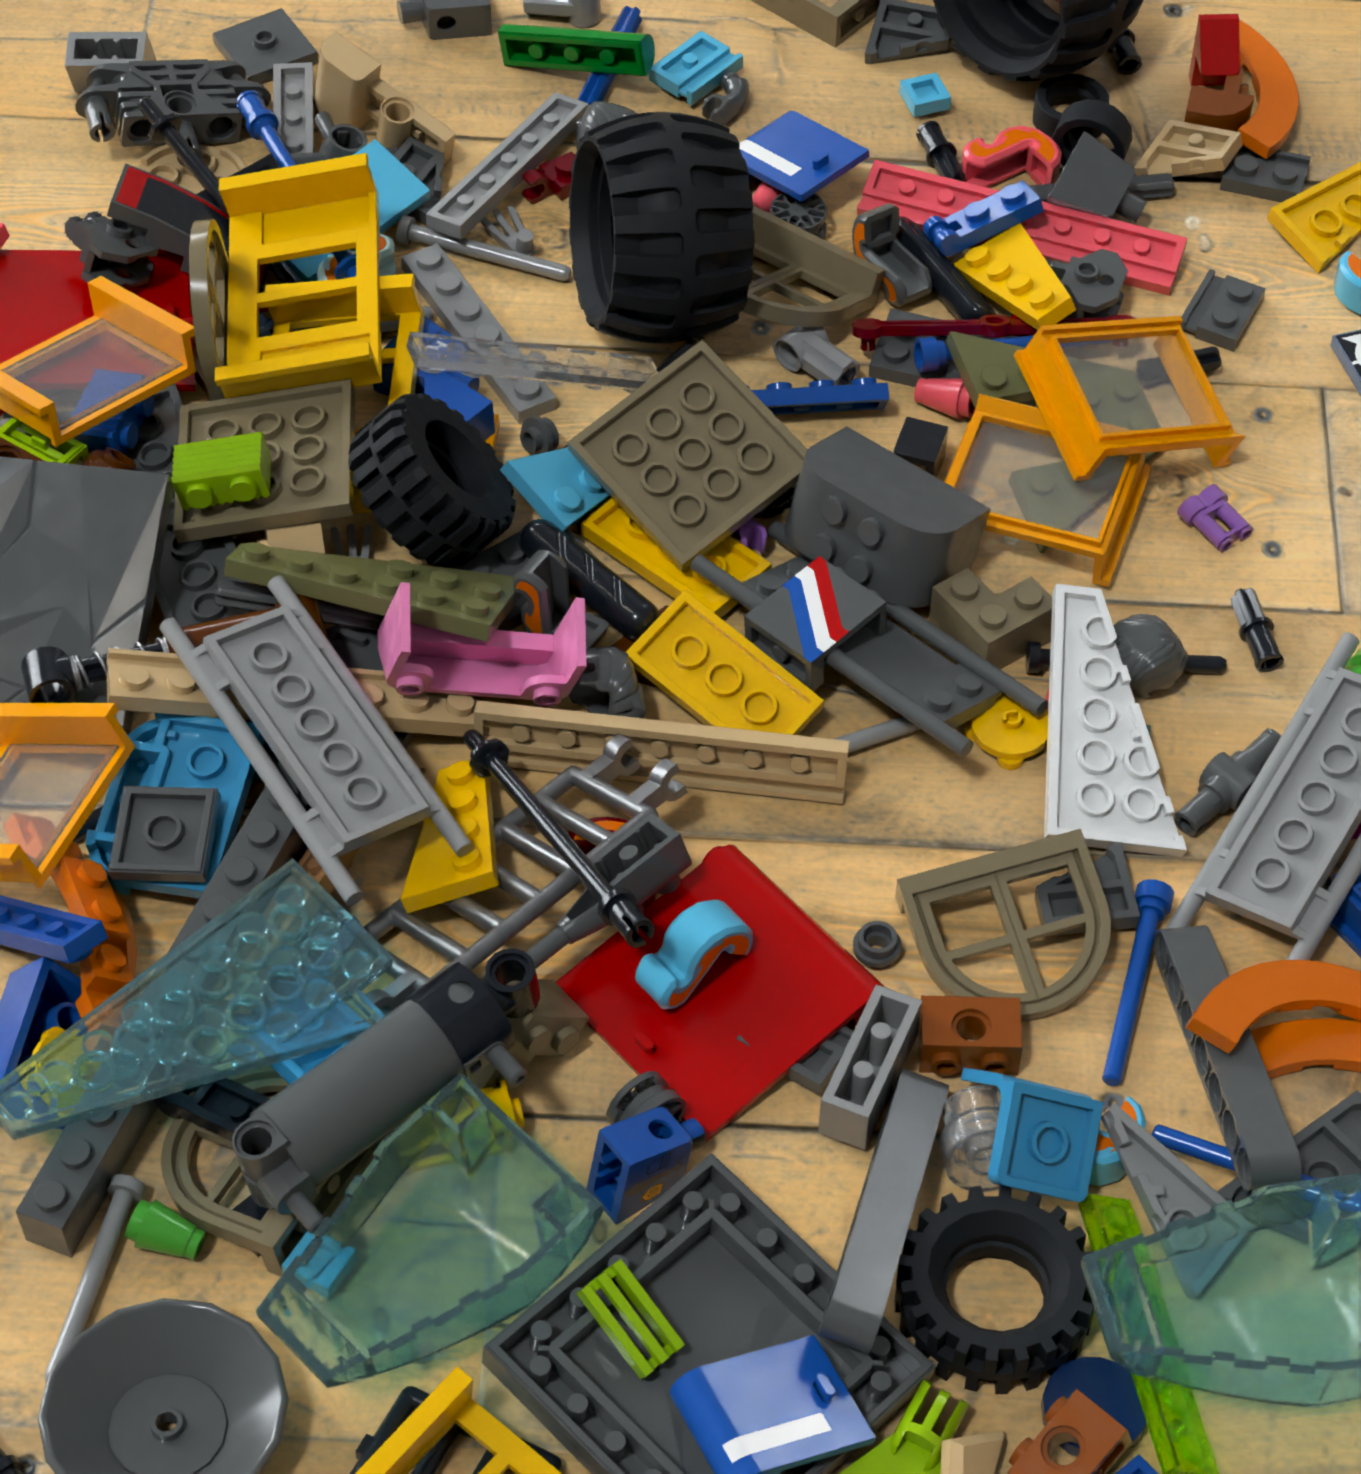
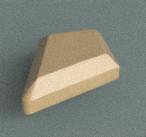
M1001 1430L941 1441V1474H995L1005 1432Z

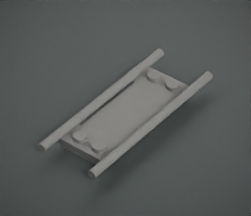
M275 576L267 585L281 607L203 637V644L196 648L175 618H168L160 624L159 629L346 905L351 906L358 903L362 899L363 893L338 857L424 819L431 818L458 857H463L472 851V842L283 576ZM230 689L312 809L306 811L226 694V690Z
M1345 632L1341 636L1165 929L1189 927L1206 900L1298 939L1287 960H1310L1361 872L1360 834L1328 890L1322 888L1361 822V675L1344 669L1360 643L1355 635Z

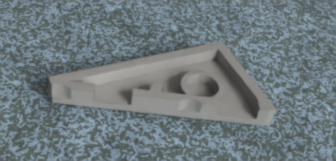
M1114 1103L1104 1112L1101 1120L1183 1294L1191 1299L1199 1293L1252 1222Z

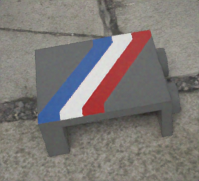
M819 556L744 616L745 638L809 689L815 691L824 683V658L863 626L878 636H882L886 632V601L875 590L867 589L851 578L844 569L833 566Z

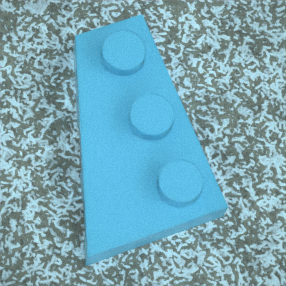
M568 447L509 460L500 469L542 519L552 522L562 531H566L611 496L573 456Z

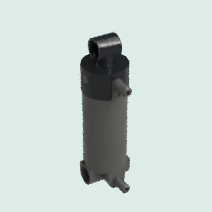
M514 948L503 949L495 953L487 961L485 976L480 979L459 962L452 964L406 997L405 1002L252 1111L250 1117L235 1129L232 1136V1146L254 1202L264 1208H275L282 1215L293 1213L310 1234L319 1233L325 1227L326 1219L310 1200L317 1195L315 1188L460 1081L468 1080L490 1063L494 1065L511 1085L522 1083L526 1078L527 1071L508 1051V1049L515 1045L516 1037L507 1017H523L531 1013L538 1006L541 998L535 963L531 956L523 950ZM511 981H521L513 986L505 985Z

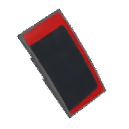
M125 163L107 213L108 217L148 229L144 244L184 256L180 271L189 273V245L193 222L195 220L214 219L220 228L229 260L230 220L220 208L165 178ZM266 264L260 265L259 293L263 291L269 267Z

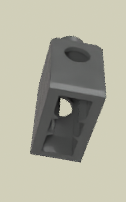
M489 0L397 1V12L401 24L422 21L430 39L440 40L492 35L491 4Z
M1085 131L1076 143L1045 201L1107 218H1112L1116 212L1134 223L1138 220L1147 203L1146 200L1127 191L1136 173L1135 169Z

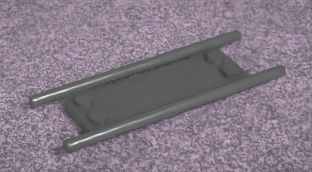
M776 520L770 525L768 535L799 555L798 557L743 582H740L702 555H698L693 559L690 568L751 611L813 560L790 545L784 535L785 525ZM886 602V615L959 664L955 665L887 618L886 632L882 636H878L863 626L824 658L825 663L961 757H965L970 753L974 743L954 728L991 709L994 706L995 700L1002 694H1005L1036 716L1042 715L1048 706L1047 700L906 606L893 605Z

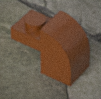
M1240 67L1239 75L1226 76L1223 90L1192 85L1184 122L1237 132L1238 128L1250 119L1254 96L1247 95L1249 85L1241 84L1244 68Z

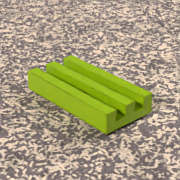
M12 417L0 427L1 438L44 461L77 464L78 459L84 462L89 455L87 445L73 438L56 447L66 454L60 453L46 445V443L52 445L50 438L15 417ZM16 428H19V429H21V430H23V431H25V432L31 434L32 436L30 437V436H28V435H26V434H24V433H22V432L16 430Z
M622 1259L614 1262L576 1293L639 1379L647 1377L658 1365L664 1363L670 1358L669 1356L685 1345ZM612 1278L615 1279V1281L618 1283V1285L621 1287V1289L624 1291V1293L627 1295V1297L630 1299V1301L633 1303V1305L636 1307V1309L639 1311V1313L642 1315V1317L645 1319V1321L648 1323V1325L651 1327V1329L663 1343V1347L659 1344V1342L656 1340V1338L653 1336V1334L650 1332V1330L647 1328V1326L644 1324V1322L641 1320V1318L638 1316V1314L635 1312V1310L632 1308V1306L629 1304V1302L626 1300V1298L623 1296V1294L611 1280ZM598 1289H602L620 1313V1317L649 1352L650 1358L647 1360L644 1358L597 1295L596 1291Z

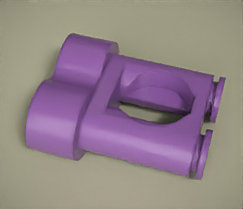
M1216 484L1208 486L1199 495L1186 499L1177 511V514L1190 527L1195 525L1220 552L1228 550L1237 539L1241 541L1247 539L1254 530L1227 502L1228 496ZM1218 517L1223 520L1232 530L1226 532L1214 519Z

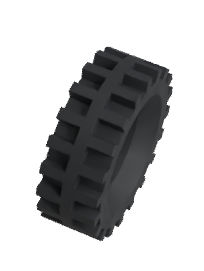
M981 1185L969 1187L968 1199L962 1202H958L953 1193L942 1197L940 1212L935 1214L929 1208H926L919 1215L917 1230L909 1229L905 1238L903 1252L898 1263L894 1299L895 1312L901 1313L899 1330L906 1338L913 1336L915 1347L927 1358L932 1356L938 1361L937 1376L947 1381L953 1372L966 1377L964 1389L976 1392L979 1381L994 1382L995 1394H1008L1010 1382L1017 1380L1022 1381L1026 1391L1038 1388L1040 1374L1047 1371L1051 1376L1061 1365L1065 1364L1068 1357L1075 1360L1082 1351L1085 1335H1089L1099 1290V1278L1094 1276L1097 1266L1095 1252L1084 1251L1086 1234L1081 1226L1070 1231L1065 1228L1067 1216L1065 1210L1057 1206L1051 1213L1039 1208L1041 1195L1031 1191L1026 1201L1011 1198L1012 1188L1000 1186L998 1196H984ZM983 1258L1008 1260L1029 1271L1039 1283L1044 1297L1043 1307L1036 1318L1024 1327L1005 1331L980 1328L963 1319L951 1306L946 1291L947 1282L955 1269L968 1261Z

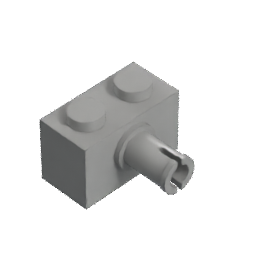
M147 32L68 33L65 68L75 92H83L88 88L86 83L88 74L98 65L129 63V61H156Z

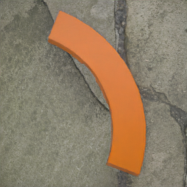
M1239 19L1240 66L1250 72L1253 77L1252 85L1256 93L1258 107L1253 116L1238 128L1237 132H1241L1243 146L1264 159H1268L1286 142L1294 125L1299 107L1297 84L1289 66L1279 52L1261 34Z
M1277 960L1247 967L1227 977L1214 987L1194 1011L1185 1028L1229 1054L1237 1045L1244 1031L1258 1022L1261 1017L1273 1011L1280 1013L1292 1010H1312L1314 1006H1324L1336 1011L1337 1014L1361 1021V972L1340 965L1311 960Z
M1335 1018L1300 1019L1279 1022L1251 1030L1270 1079L1302 1071L1303 1067L1314 1065H1332L1333 1069L1361 1072V1021Z

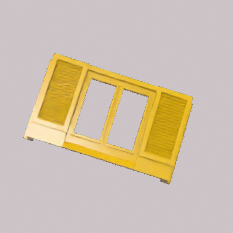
M367 153L220 178L219 192L230 217L227 366L215 368V383L221 387L225 399L350 378L353 387L381 383L379 192L369 167ZM356 248L355 277L259 293L260 265ZM357 292V321L259 337L260 308Z

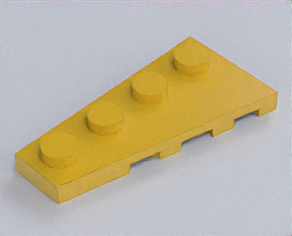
M1361 161L1270 208L1266 218L1318 274L1361 233Z
M1021 223L996 234L982 245L970 249L963 258L954 263L956 268L976 290L1037 330L1041 325L1057 324L1076 311L1071 296Z
M470 760L458 761L449 767L440 769L433 789L472 842L473 849L467 855L458 857L431 818L424 819L400 899L407 914L499 886L490 776L484 778L477 776L469 766Z

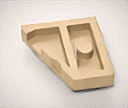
M1169 119L1135 165V175L1169 173L1172 177L1223 171L1243 145L1241 132Z

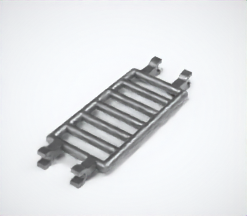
M619 733L607 742L603 754L585 769L578 766H570L533 794L559 825L596 845L595 848L586 854L590 860L650 813L659 818L656 808L666 800L669 802L676 801L688 793L684 784L674 779L670 781L679 772V768L676 763L667 758L661 760L653 768L649 780L630 795L609 784L617 776H629L641 768L637 759L627 754L622 757L632 747V743L629 738ZM576 786L630 816L631 819L612 833L556 800ZM517 807L494 825L496 847L505 841L561 875L540 890L497 864L499 886L497 887L524 903L505 919L467 896L442 903L488 932L469 948L464 947L412 914L413 912L407 914L401 900L398 899L363 927L361 933L350 946L352 950L338 961L324 979L327 983H331L336 979L327 989L343 1002L352 994L356 981L375 966L396 979L383 990L374 989L359 998L362 1007L374 1014L379 1010L369 1020L372 1026L404 1003L406 997L452 964L459 962L472 971L581 884L582 881L553 847L520 829L530 819ZM396 926L451 962L429 978L375 942Z

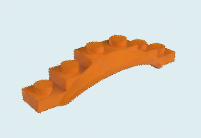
M16 813L4 825L10 843L19 844L33 864L56 831L52 821ZM72 842L50 876L58 886L67 904L69 913L102 921L108 936L106 940L92 949V954L89 957L80 961L81 995L76 1000L75 1005L89 1040L114 1044L132 1014L128 1000L132 988L136 984L134 977L137 962V942L134 924L129 909L121 895L110 884L102 864L92 860H84L78 844Z

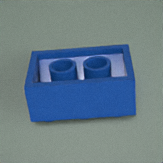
M44 956L10 973L0 1000V1117L9 1122L64 1130L65 1125L60 1122L57 1113L48 1108L38 1095L33 1096L26 1093L20 1084V1073L25 1067L30 1065L33 1050L40 1041L44 1031L57 1026L64 1030L78 1032L89 1039L75 1005L76 1000L81 995V978L52 959ZM91 1040L103 1058H105L109 1043Z

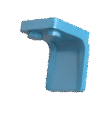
M963 1067L961 1080L997 1088L1001 1094L999 1116L988 1171L990 1182L995 1185L1025 1192L1031 1191L1039 1195L1065 1201H1083L1088 1194L1104 1102L1093 1100L1084 1093L1000 1073Z

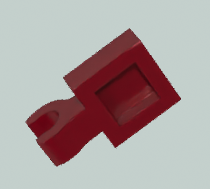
M571 151L540 164L539 170L531 169L522 175V179L530 188L523 190L522 195L531 204L538 203L554 193L561 200L569 197L572 178L571 169L576 155Z

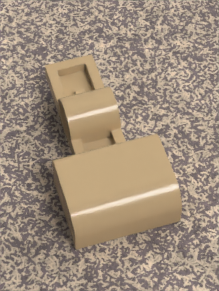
M337 31L326 38L320 48L314 106L318 113L328 112L334 125L349 124L358 129H361L374 119L378 122L377 140L384 147L400 148L408 137L411 136L444 153L443 166L451 161L456 136L455 132L450 130L445 123L438 121L420 108L415 101L406 98L380 79L381 63Z

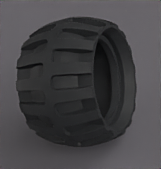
M933 0L937 11L936 18L941 28L946 29L949 36L955 42L953 46L962 56H968L978 64V69L989 75H1002L1005 80L1022 82L1061 77L1094 62L1112 48L1123 36L1128 26L1137 16L1144 1L1059 0L1061 13L1059 15L1043 0Z
M647 112L608 121L585 132L584 137L579 139L571 169L569 240L578 300L581 309L584 310L589 326L599 332L623 340L639 343L666 344L692 340L712 334L735 323L739 319V313L745 309L748 300L749 284L752 282L755 231L753 230V199L749 187L747 164L740 151V143L737 137L730 133L729 128L701 117L683 113Z

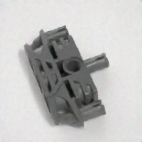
M207 59L129 61V63H106L94 67L86 79L88 88L79 95L75 108L80 116L87 119L90 137L96 142H100L98 130H101L103 142L114 137L116 130L111 119L114 117L123 147L167 144L166 142L156 144L151 141L148 135L152 124L138 108L140 98L149 97L164 115L178 114L182 120L178 132L202 160L203 152L199 144L236 143L239 141L243 115L236 107V104H239L236 100L241 93L248 90L258 92L266 108L271 101V94L258 82L246 81V70L236 61H208ZM177 156V160H178L179 164L182 165V166H184V167H186V166L183 164V162L179 159V157Z

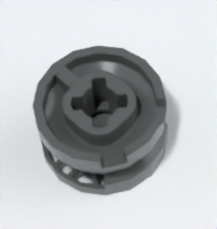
M786 193L778 195L773 200L770 214L825 240L827 206L824 200L817 194L811 195L802 202Z
M648 1071L638 1075L618 1091L610 1102L606 1112V1119L612 1125L660 1106L666 1108L679 1123L685 1113L686 1102L675 1090L669 1089V1083L657 1071Z

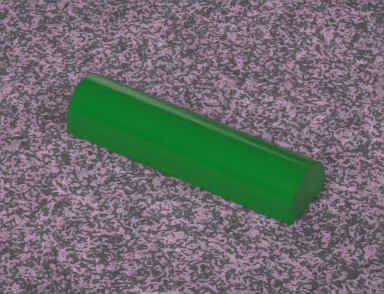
M503 24L498 30L505 66L647 76L652 69L655 58L654 40L650 34Z

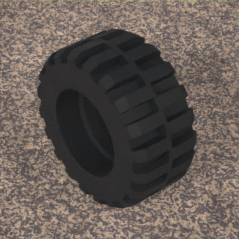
M405 394L393 401L352 438L348 460L349 470L354 472L352 481L355 488L360 490L362 494L361 500L365 507L372 511L376 517L375 521L382 530L385 528L392 535L391 539L400 547H406L409 550V554L418 560L426 559L429 565L435 567L442 566L443 568L459 567L467 563L509 529L516 508V500L512 498L514 489L512 483L500 471L503 463L497 460L494 455L496 452L492 446L483 440L480 436V431L473 424L470 425L464 420V416L456 409L451 410L447 407L446 402L438 398L431 399L430 395Z

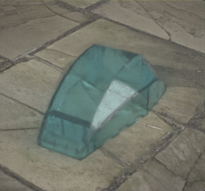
M461 1072L380 1142L372 1153L374 1159L362 1175L357 1174L345 1190L346 1196L330 1218L326 1216L314 1231V1240L301 1257L296 1256L257 1308L256 1313L258 1318L327 1388L355 1384L450 1348L532 1306L563 1275L586 1245L604 1211L603 1204Z
M1361 1173L1266 1185L1253 1190L1250 1197L1233 1203L1231 1199L1212 1206L1210 1212L1190 1220H1187L1186 1217L1167 1223L1164 1230L1145 1237L1141 1233L1082 1257L1080 1265L1110 1358L1130 1373L1162 1385L1279 1405L1319 1408L1361 1398Z

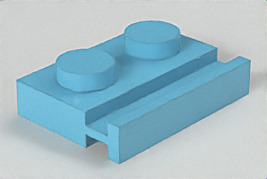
M700 31L654 64L649 72V80L678 98L681 95L686 97L687 103L692 106L722 83V77L726 73H736L742 69L743 55L740 53L737 55L730 53V47Z

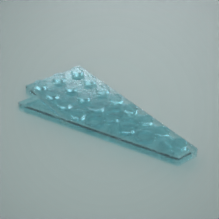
M292 858L0 1080V1126L13 1140H17L349 1042L385 1016L361 991L392 967L393 956Z

